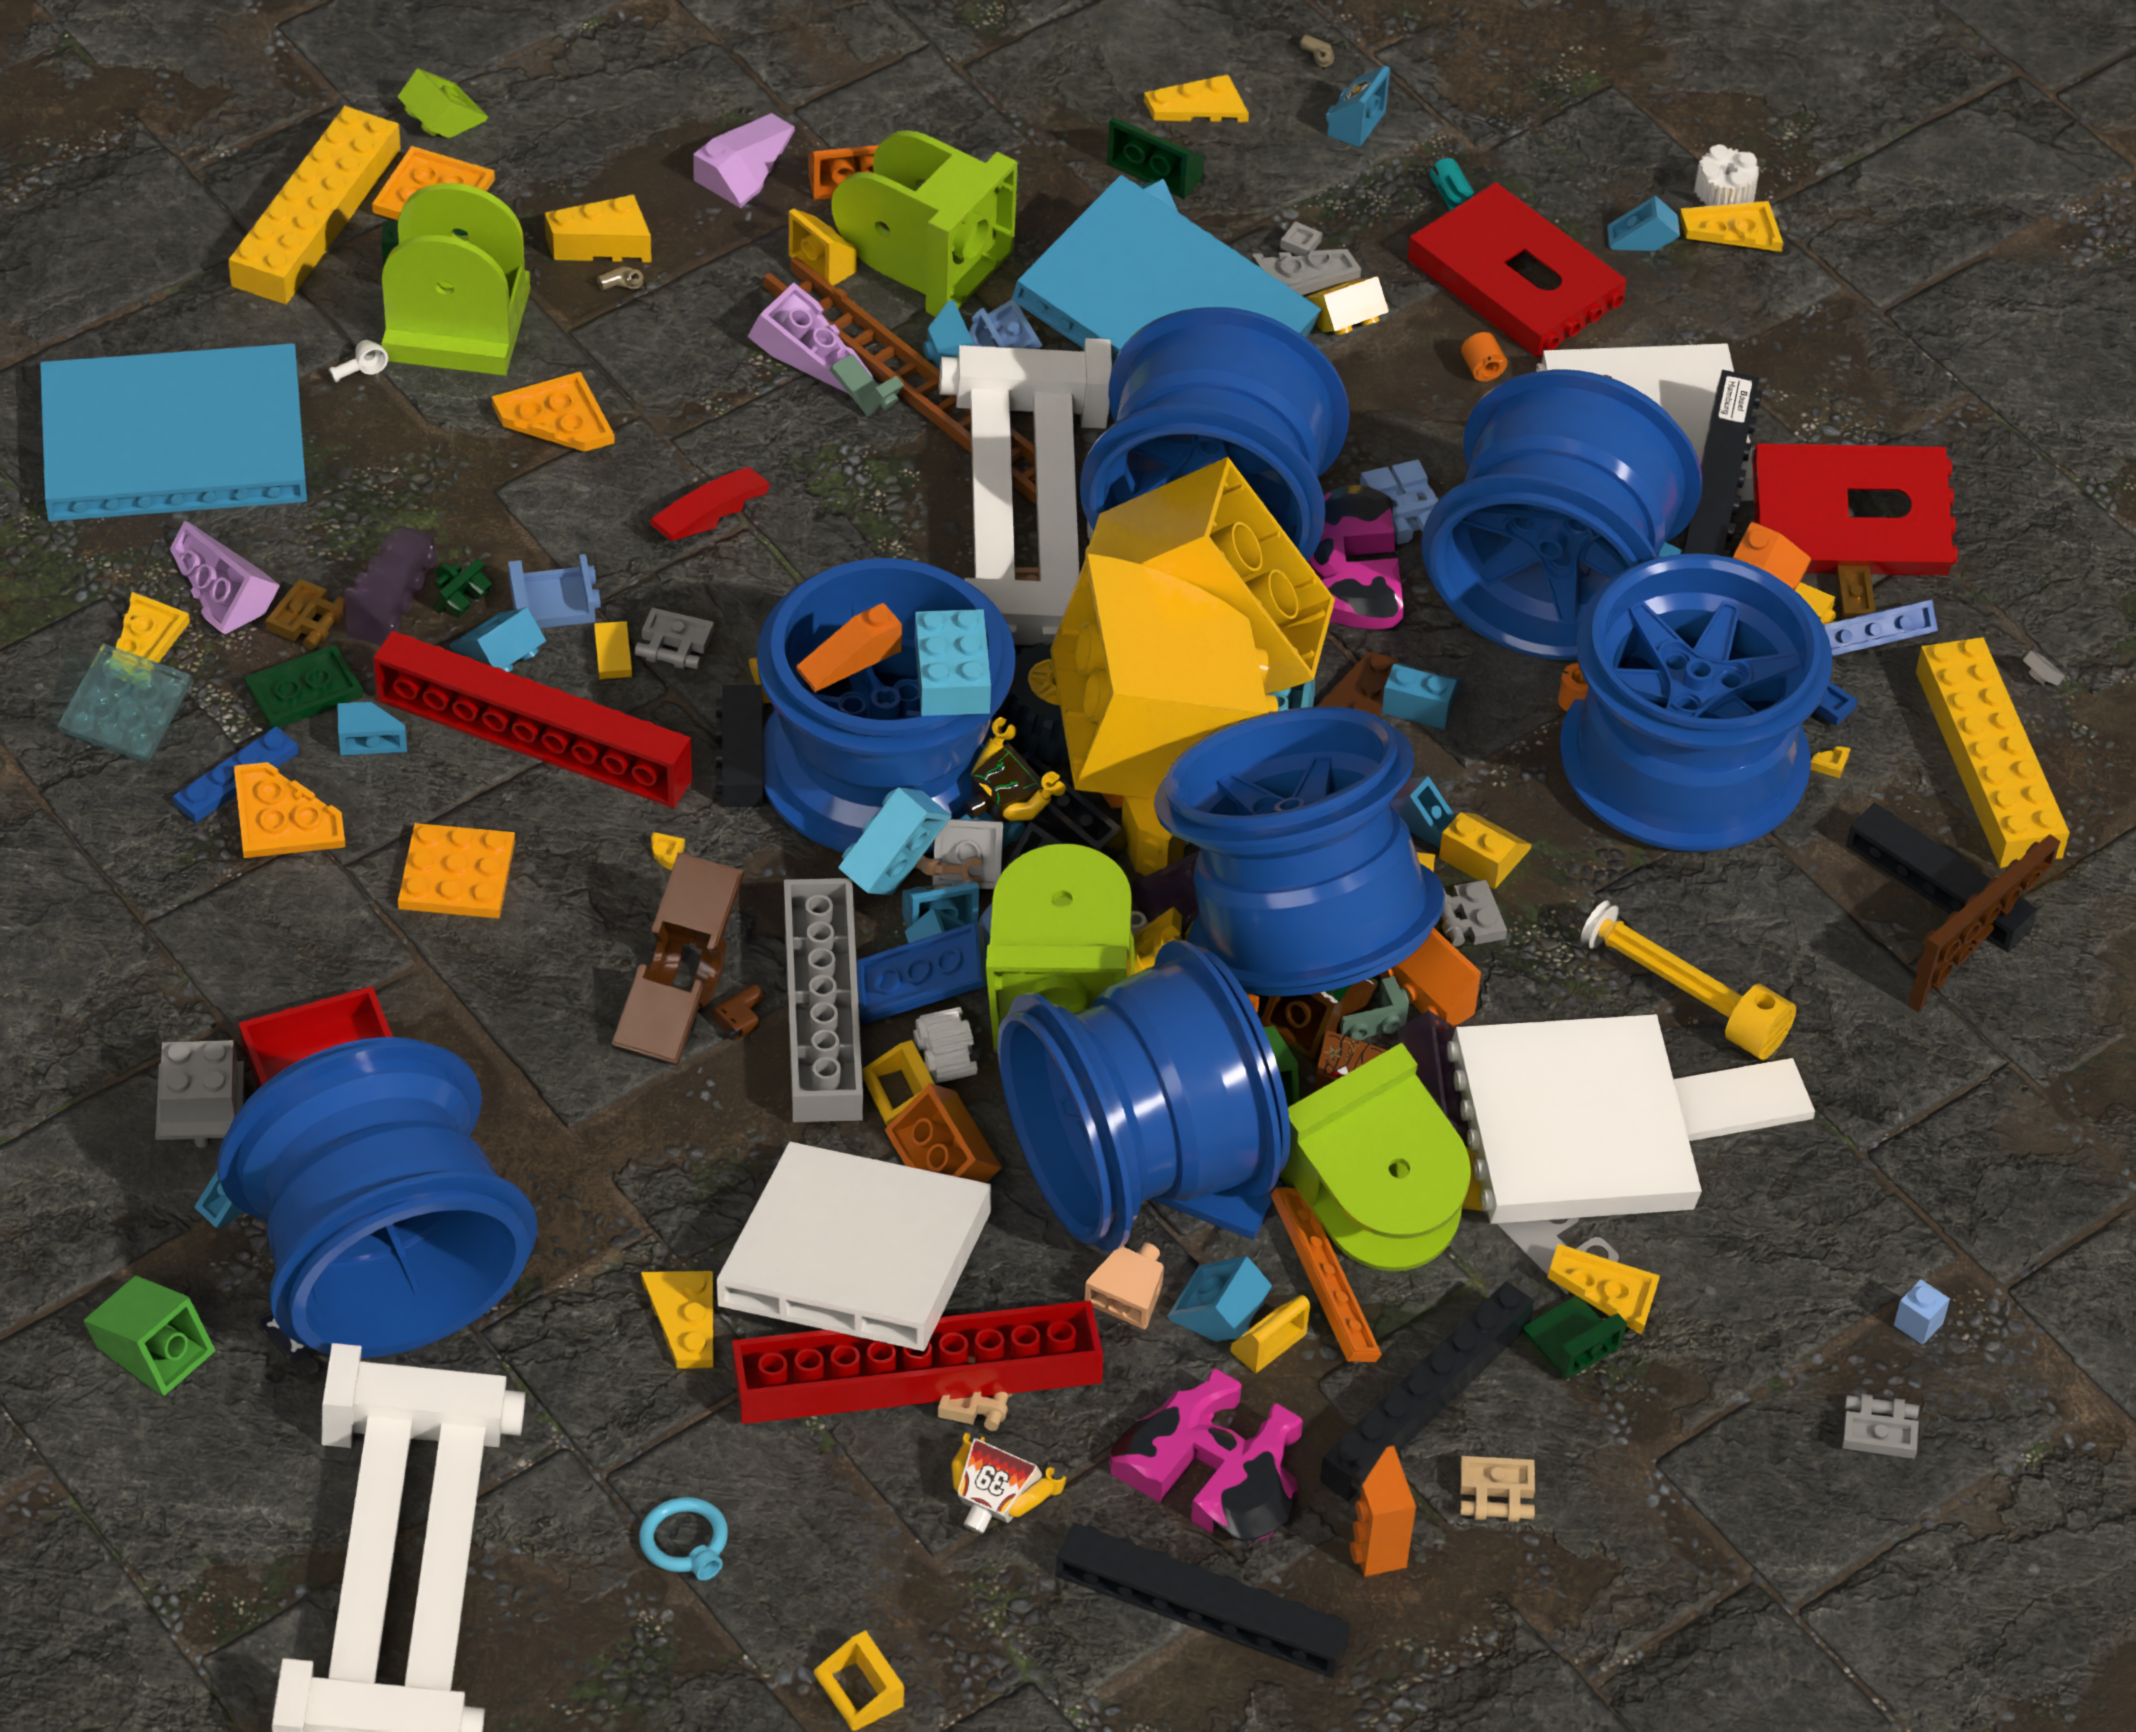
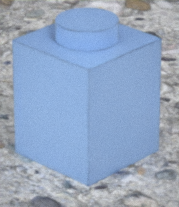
M1920 1279L1900 1300L1894 1326L1923 1345L1944 1323L1950 1298Z

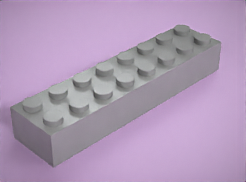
M852 879L784 880L792 1121L863 1120V1086Z

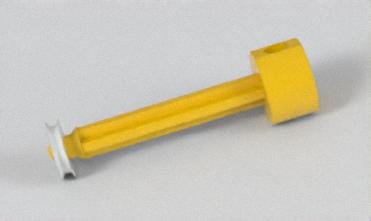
M1608 900L1603 901L1592 912L1582 930V944L1589 942V947L1595 949L1604 941L1607 947H1613L1727 1016L1729 1020L1725 1029V1038L1758 1059L1765 1060L1769 1058L1781 1045L1796 1015V1006L1792 1002L1760 983L1753 985L1744 996L1738 994L1625 926L1623 921H1616L1618 907L1616 905L1610 907Z

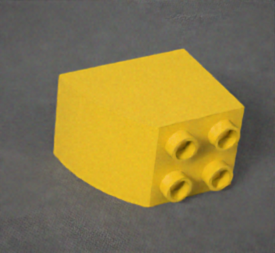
M1229 457L1099 514L1090 544L1085 551V559L1089 553L1123 559L1157 569L1200 587L1245 615L1250 620L1255 648L1265 649L1268 654V672L1263 685L1265 694L1286 690L1314 680L1335 598Z
M1087 554L1050 648L1074 789L1155 799L1157 789L1166 777L1170 766L1185 750L1206 736L1227 726L1278 711L1276 696L1266 695L1263 686L1268 672V654L1265 649L1255 648L1250 620L1245 615L1200 587L1145 565L1118 558Z

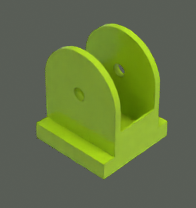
M909 130L894 132L878 145L874 153V173L859 172L851 174L836 187L831 203L836 227L842 238L855 246L858 257L868 266L926 295L925 312L937 317L948 301L954 300L959 309L1014 252L1018 161L996 152L985 163L926 134ZM880 222L885 223L890 231L886 230Z
M438 183L423 187L410 195L402 206L398 219L399 245L390 252L383 268L382 286L386 330L382 340V347L388 354V361L506 376L530 292V271H525L521 225L513 211L504 202L477 187L460 183ZM462 229L466 231L468 235L460 236L454 233L453 230Z
M1047 845L1021 855L1009 864L1000 875L993 893L990 945H987L986 959L994 1049H998V1033L1001 1022L1009 1014L1012 1002L1019 995L1028 992L1037 993L1050 1003L1058 1004L1075 1014L1091 1008L1094 1000L1108 986L1134 975L1135 947L1131 931L1132 898L1130 884L1123 870L1107 855L1081 845Z
M1403 1043L1396 1045L1288 1107L1290 1153L1285 1168L1279 1173V1177L1287 1188L1293 1186L1296 1188L1331 1240L1345 1255L1359 1264L1382 1271H1405L1423 1266L1438 1257L1448 1247L1459 1226L1462 1204L1467 1195L1471 1176L1470 1159L1463 1140L1417 1077L1416 1070L1418 1064Z

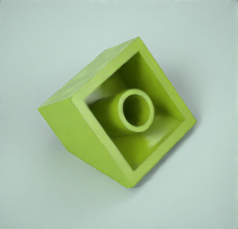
M419 68L416 69L398 95V98L406 105L404 110L413 118L422 122L421 128L432 136L440 134L451 138L485 122L488 118L456 83Z

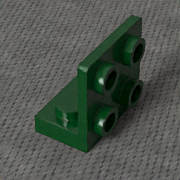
M1574 1296L1523 1327V1333L1562 1377L1567 1380L1622 1348L1627 1322L1619 1313L1608 1319H1600L1583 1299Z

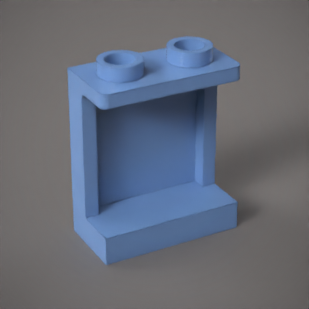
M586 554L579 555L580 565L578 567L523 573L521 560L508 562L509 585L514 610L528 607L539 628L595 622V609L601 608L599 590L592 589V585H596L594 565L588 566Z

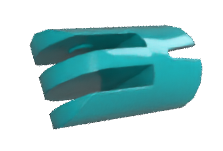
M1443 158L1435 163L1439 175H1437L1433 168L1430 169L1429 175L1450 211L1475 196L1473 189L1457 162L1452 158Z

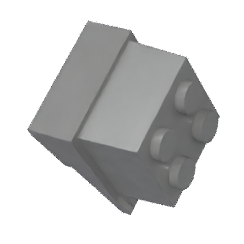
M233 1040L162 1042L161 1063L159 1064L156 1140L194 1139L195 1145L203 1148L208 1145V1138L225 1137L234 1117L245 1103L246 1093L244 1061L237 1060Z

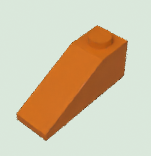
M884 602L851 618L797 665V672L814 692L901 652L902 623Z

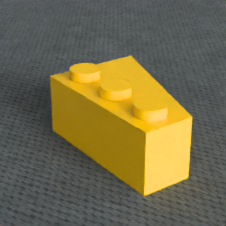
M634 195L545 212L546 241L554 260L593 261V257H612V261L622 262V257L642 258V262H651V235Z

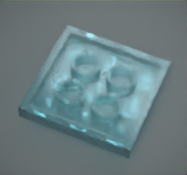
M103 643L57 726L60 732L149 763L189 690L193 679L191 674Z

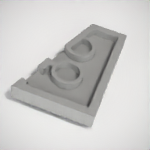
M1348 249L1311 251L1305 256H1292L1291 252H1279V257L1263 258V253L1252 254L1251 256L1252 263L1260 266L1264 271L1287 284L1300 295L1360 278L1361 268Z

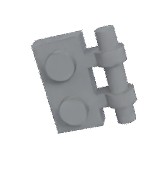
M651 608L642 628V639L650 641V644L638 642L635 647V655L646 657V661L653 663L658 661L671 663L678 669L685 670L688 667L698 670L701 657L690 654L691 651L705 653L714 632V622ZM663 645L677 647L678 650L673 651L662 647Z
M1487 880L1455 885L1453 890L1454 897L1447 895L1444 889L1445 906L1441 915L1443 920L1442 929L1445 936L1450 938L1453 946L1462 945L1465 942L1464 936L1470 935L1474 945L1506 939L1507 928ZM1460 912L1463 920L1457 918L1454 913Z
M1862 1393L1861 1397L1846 1395L1845 1409L1859 1412L1846 1411L1842 1449L1915 1459L1919 1421L1904 1418L1917 1419L1919 1405L1907 1404L1904 1399L1894 1398L1893 1401L1873 1399V1395ZM1872 1413L1890 1415L1891 1417L1873 1415Z

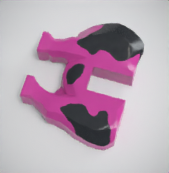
M1345 485L1324 494L1325 525L1317 549L1308 561V564L1335 598L1329 623L1364 629L1394 627L1403 619V600L1398 558L1346 562V556L1395 552V532L1392 522L1393 503L1391 497L1379 490L1361 485Z
M1214 1368L1205 1383L1187 1391L1174 1392L1161 1408L1138 1420L1120 1436L1110 1451L1109 1465L1111 1475L1161 1503L1197 1458L1217 1471L1193 1500L1191 1522L1210 1533H1213L1215 1524L1230 1537L1242 1542L1264 1539L1272 1535L1288 1521L1294 1496L1297 1497L1298 1494L1296 1478L1282 1465L1285 1447L1297 1443L1301 1438L1303 1420L1275 1403L1269 1410L1268 1419L1261 1423L1257 1435L1248 1440H1245L1233 1430L1213 1425L1211 1420L1214 1417V1413L1222 1409L1236 1408L1240 1403L1242 1386L1239 1381Z

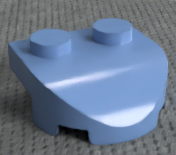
M1012 299L989 314L982 308L972 317L973 325L969 334L973 341V346L1038 349L1043 346L1020 306L1012 301Z

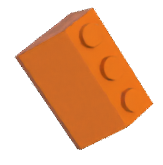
M878 145L808 153V176L813 199H832L836 187L851 174L859 172L874 173L873 158Z
M1752 521L1733 556V559L1744 561L1771 573L1793 590L1801 582L1811 562V557L1781 533Z
M1434 927L1425 942L1413 954L1396 966L1379 974L1382 979L1395 976L1400 989H1405L1409 1003H1412L1423 1014L1429 1024L1435 1025L1443 1034L1475 1015L1481 971Z
M929 1083L884 1129L905 1166L983 1183H987L1002 1168L957 1092Z
M1394 1446L1385 1449L1362 1484L1360 1500L1356 1501L1358 1518L1357 1521L1353 1522L1355 1539L1353 1542H1350V1552L1353 1562L1355 1564L1360 1563L1364 1577L1407 1568L1416 1505Z

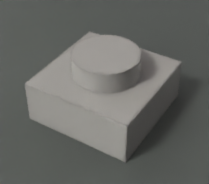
M1294 222L1281 239L1280 249L1297 256L1308 255L1320 244L1322 232Z
M2030 651L2023 659L2031 668L2028 673L2041 684L2047 681L2058 686L2065 678V675L2043 655Z

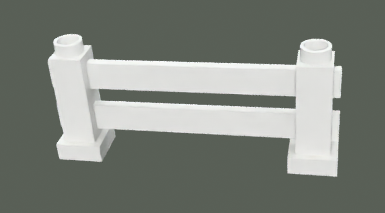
M1085 338L1083 352L959 345L958 358L941 357L939 395H955L956 408H969L971 411L975 578H965L964 580L984 593L995 604L1010 628L1014 645L1032 646L1042 642L1044 645H1050L1054 641L1073 588L1079 577L1073 414H1080L1082 428L1106 429L1109 411V379L1112 370L1110 339ZM1010 411L1033 412L1039 581L1015 580Z
M332 1343L322 1404V1445L351 1448L353 1433L365 1434L329 1678L313 1677V1661L283 1658L272 1732H483L485 1708L464 1706L465 1692L451 1691L483 1448L484 1446L499 1447L501 1434L521 1436L526 1392L506 1390L507 1376L361 1362V1346ZM410 1439L439 1441L405 1686L375 1684Z

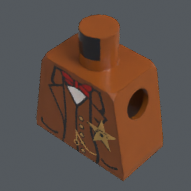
M1327 1030L1317 1067L1314 1092L1388 1050Z

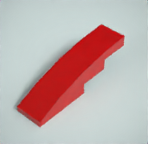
M748 466L723 475L678 499L651 518L650 524L671 541L714 529L717 526L719 517L742 511L745 500L767 494L770 483Z

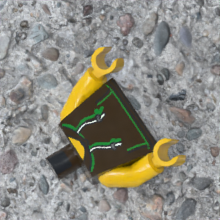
M1002 717L997 718L993 722L992 731L995 737L989 738L971 772V793L973 796L962 803L963 808L971 819L987 812L994 821H1003V824L1008 821L1032 820L1051 801L1050 796L1064 794L1066 786L1061 781L1056 782L1060 776L1053 771L1047 772L1041 779L1009 743L1004 746V740H1010L1015 737L1016 728L1010 724L1007 730L1002 733V727L1006 724V719Z

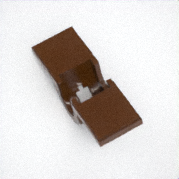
M678 852L652 926V933L657 939L655 954L649 968L647 965L640 964L637 969L611 1043L613 1047L678 1066L698 1007L703 1008L711 1001L721 978L726 955V944L722 937L744 877L742 870ZM690 942L695 944L696 942L695 947L701 948L702 953L696 976L689 991L671 987L680 965L683 945H689Z

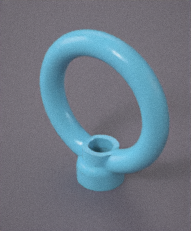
M694 1497L674 1498L661 1503L648 1513L640 1528L639 1542L644 1555L657 1567L673 1572L693 1571L699 1580H708L714 1577L722 1568L723 1562L719 1555L727 1541L728 1527L722 1513L711 1503ZM679 1512L698 1513L708 1519L713 1528V1537L709 1545L696 1547L688 1557L669 1556L659 1550L654 1541V1532L659 1523L666 1517Z

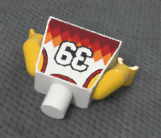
M970 1433L963 1435V1445L951 1463L954 1489L958 1492V1497L962 1503L972 1507L963 1525L980 1534L984 1533L991 1517L1009 1523L1013 1517L1022 1516L1042 1503L1050 1495H1059L1064 1489L1067 1478L1063 1476L1060 1480L1052 1479L1055 1469L1049 1467L1045 1472L1044 1478L1040 1479L1042 1473L1038 1466L985 1443L984 1437H981V1440L974 1438L973 1443H971Z

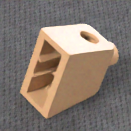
M1145 1242L1141 1244L1137 1252L1125 1247L1113 1251L1086 1281L1085 1301L1091 1300L1092 1307L1145 1330L1163 1284L1164 1266L1156 1261L1160 1255L1158 1248L1151 1243Z

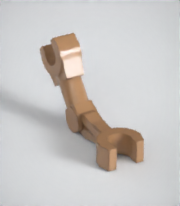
M923 854L914 868L922 870L926 875H939V873L961 874L963 879H970L980 884L981 876L969 874L968 869L971 866H982V858L973 856L967 858L962 864L940 862L937 859H928Z

